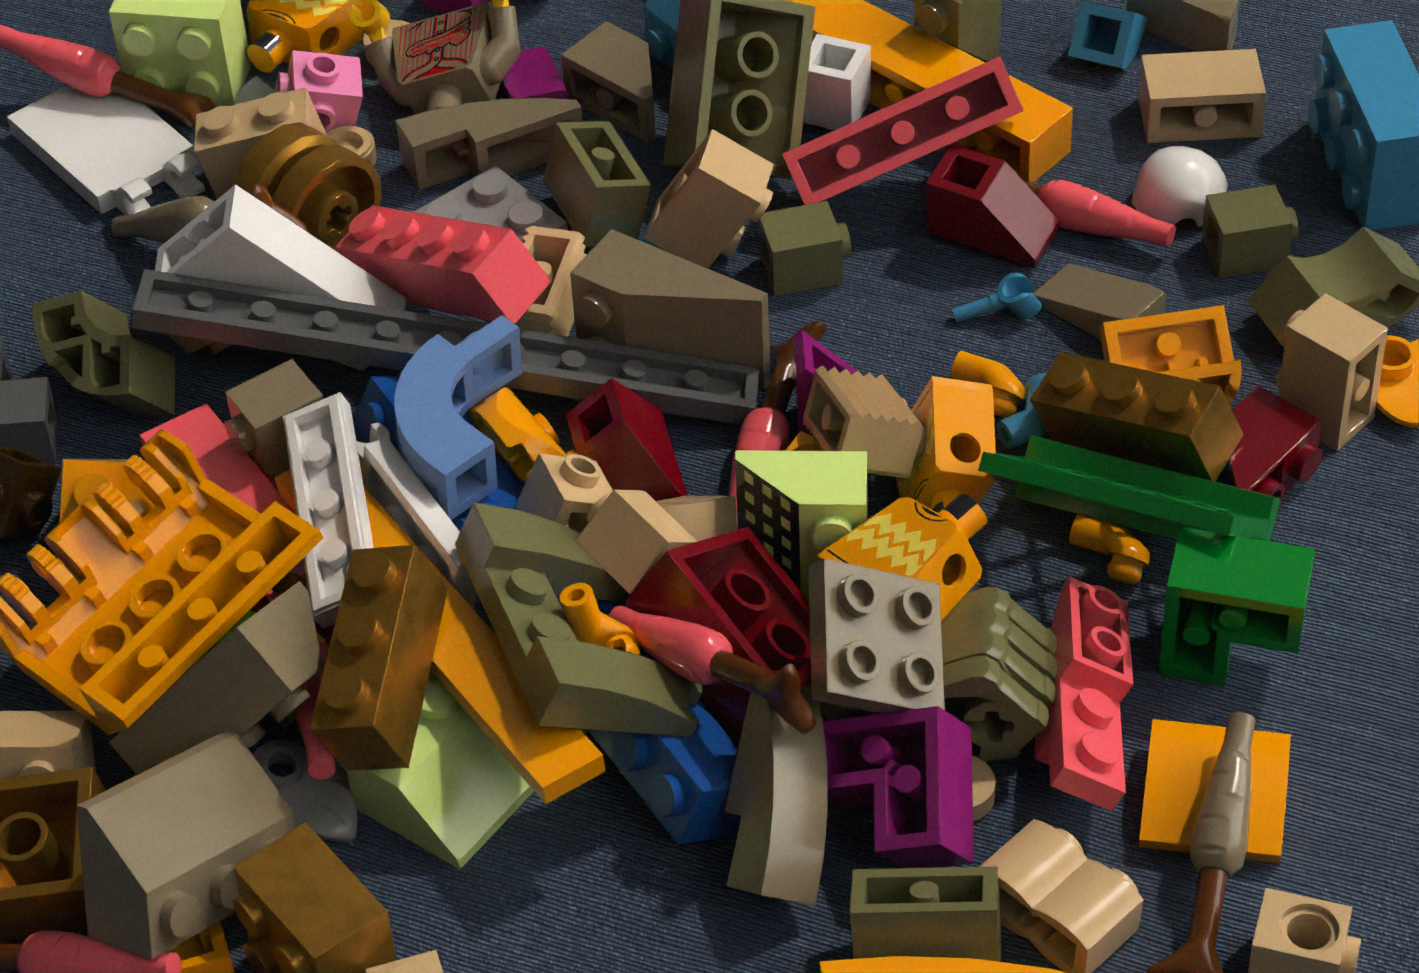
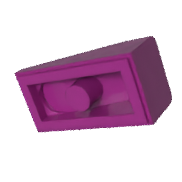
M545 46L521 50L519 59L500 84L504 99H568L564 82Z

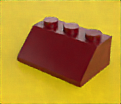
M749 527L666 551L625 602L628 608L639 613L670 617L713 629L727 638L732 645L733 654L771 671L780 670L787 664H794L800 677V684L811 687L809 601ZM720 680L713 685H702L700 700L739 748L750 692L724 680Z

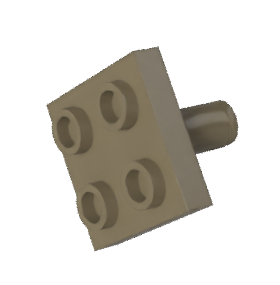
M826 558L809 566L812 700L819 701L821 714L826 718L836 720L846 716L854 709L881 714L939 706L945 710L939 583Z

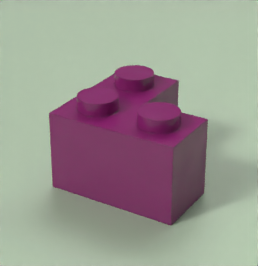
M939 706L823 722L827 758V801L845 811L874 807L875 853L903 868H940L974 864L971 727Z

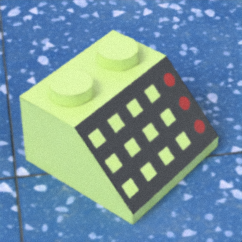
M736 450L735 472L738 529L749 527L806 599L809 600L808 567L820 561L817 555L825 548L867 521V451Z

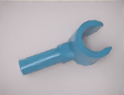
M1010 273L999 283L996 293L953 308L952 311L956 323L1008 308L1019 319L1031 318L1042 308L1041 302L1032 294L1037 288L1025 275Z

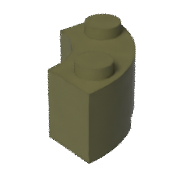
M1362 227L1345 243L1325 254L1307 258L1286 255L1277 267L1267 274L1263 283L1247 301L1283 347L1285 344L1282 342V332L1290 317L1298 310L1305 311L1325 293L1389 328L1419 306V267L1399 243Z
M82 290L32 303L34 331L40 350L49 366L57 369L71 383V386L135 416L161 418L175 415V358L130 335L127 314Z

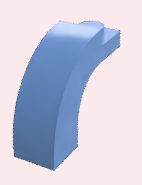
M503 315L480 330L471 333L456 346L439 334L435 335L419 348L407 362L396 385L394 410L399 453L451 520L470 508L474 502L477 503L498 488L494 441L462 417L477 403L522 374L520 330L516 324Z

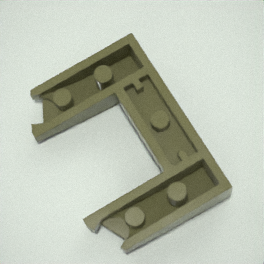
M474 502L457 537L455 546L538 726L691 737L698 725V719L688 710V704L696 706L702 694V685L694 683L663 664L641 655L592 643L578 642L556 595L560 596L561 592L572 584L585 583L590 585L595 598L598 600L626 602L631 596L575 541L580 533L561 523L520 510Z

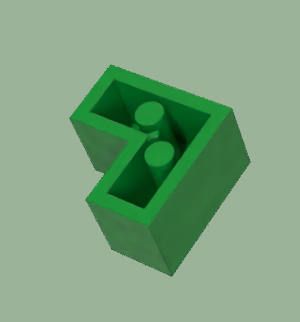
M1180 527L1166 587L1158 674L1225 686L1234 643L1298 654L1309 599L1316 549L1241 536H1226L1211 531Z

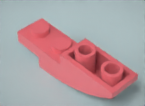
M1069 576L1062 586L1051 626V631L1057 638V649L1053 655L1057 659L1058 666L1057 676L1053 681L1056 687V695L1053 703L1048 708L1049 720L1046 727L1035 736V760L1049 765L1050 786L1112 812L1126 793L1120 702L1134 685L1128 602L1119 598L1106 587L1100 585L1091 586Z

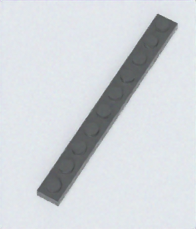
M144 269L132 309L131 328L166 335H177L230 345L278 351L286 354L335 360L349 364L403 371L415 352L435 335L439 334L456 346L468 335L488 324ZM519 329L522 374L503 386L538 394L584 400L612 378L661 409L662 413L742 425L745 417L756 409L759 367Z

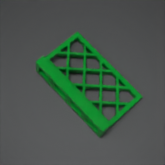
M1030 435L1025 457L983 451L978 469L981 472L1019 481L1016 498L1076 514L1081 513L1175 540L1178 538L1180 527L1211 531L1226 536H1241L1270 541L1281 499Z

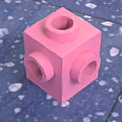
M292 50L288 72H279L277 75L275 93L306 87L326 133L340 126H356L363 99L360 57Z

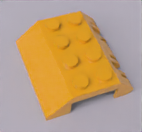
M160 429L140 448V452L146 461L137 455H132L122 466L129 480L155 505L147 515L142 518L140 513L126 500L118 489L103 482L93 492L94 499L103 510L93 501L85 499L45 536V541L49 548L78 577L77 580L44 546L42 547L40 544H37L27 553L26 557L31 562L32 568L60 594L47 609L21 579L10 573H6L0 578L1 594L30 623L27 626L25 621L0 597V649L27 676L108 735L130 727L324 538L318 528L276 501L261 514L207 479L189 445L163 429Z

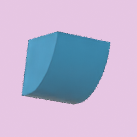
M1081 0L1068 56L1126 69L1132 63L1139 49L1148 18L1135 12Z

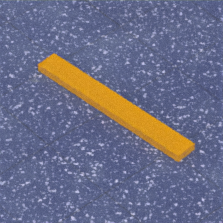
M288 470L276 476L275 481L278 493L297 514L291 471ZM364 487L374 548L415 545L448 588L432 659L431 672L545 805L606 772L603 754L581 729L538 726L497 635Z

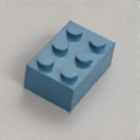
M1392 20L1324 29L1321 54H1316L1313 60V72L1317 91L1316 99H1311L1308 103V120L1314 134L1320 133L1325 144V158L1329 170L1337 171L1341 179L1344 204L1348 210L1354 209L1361 226L1371 231L1419 224V74Z

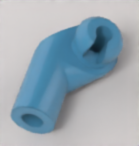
M1046 373L1034 375L1026 382L1025 391H1028L1025 410L1004 418L996 424L999 439L1008 450L1029 442L1030 435L1041 437L1048 434L1030 401L1031 396Z

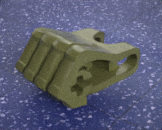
M984 587L967 593L941 621L945 711L971 727V741L981 747V760L987 762L1017 757L1023 747L1044 730L1049 720L1048 708L1053 703L1056 695V687L1053 681L1057 676L1058 666L1057 659L1053 656L1057 649V638L1049 628H1045L1011 599L1008 592L998 587ZM854 709V710L850 711L849 714H847L846 716H844V717H842V718H840V719L851 718L849 715H850V714H854V713H864V714H881V713H876V712H871V711H866V710H861V709Z

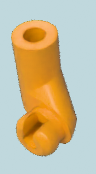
M960 351L957 354L951 369V379L992 385L994 415L1007 418L1016 414L1018 402L1024 401L1025 387L1014 373L1002 363L964 351Z
M1081 513L1077 514L1070 531L1069 543L1111 556L1112 560L1107 566L1108 575L1112 579L1125 584H1137L1141 580L1143 566H1149L1150 552L1124 526Z
M575 583L566 587L561 592L559 597L564 615L578 642L592 643L640 655L639 644L634 632L630 627L600 612L590 585Z

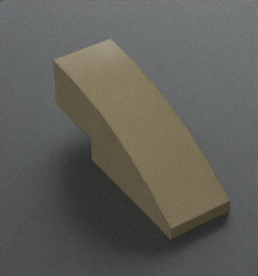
M551 98L499 99L449 106L396 120L401 164L418 190L469 173L476 177L495 165L511 176L546 164L556 122H583L582 109L577 100Z
M800 684V693L812 707L816 721L814 728L809 733L801 734L783 720L764 698L750 692L725 812L741 816L726 886L758 895L816 906L824 859L827 824V758L819 701L812 700L811 687Z

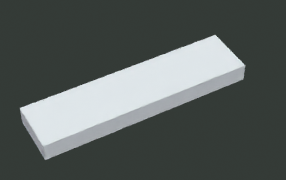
M341 392L282 416L297 515L318 528L324 537L303 558L313 617L323 629L336 622L353 549L374 548L351 406Z

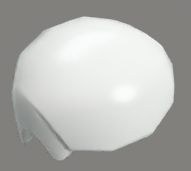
M1184 146L1166 147L1154 152L1141 167L1133 187L1132 204L1137 211L1151 218L1173 225L1182 219L1191 218L1200 227L1204 221L1206 195L1227 192L1228 182L1217 161L1205 152Z

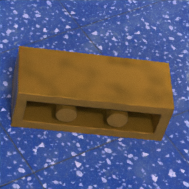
M1064 352L1058 354L1030 398L1049 436L1054 441L1215 482L1244 435L1220 386Z
M415 545L353 549L310 726L312 733L346 771L409 768L448 591L446 585Z

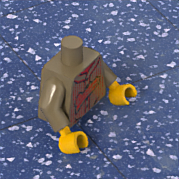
M371 0L375 12L373 17L365 22L360 10L354 4L350 5L348 13L351 22L362 32L369 35L371 44L366 47L381 86L399 106L411 107L415 115L465 103L496 100L501 81L520 57L521 48L515 6H509V0H492V4L488 1L393 28L392 37H387L385 33L390 23V13L378 0Z

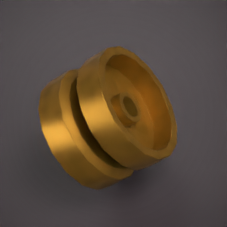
M302 122L281 125L264 135L244 158L233 182V186L236 184L249 194L251 188L256 183L266 187L273 203L292 212L306 224L309 234L336 252L338 251L335 247L349 232L348 227L351 221L359 213L369 209L372 205L380 206L382 198L380 176L371 162L355 152L338 145L329 136Z

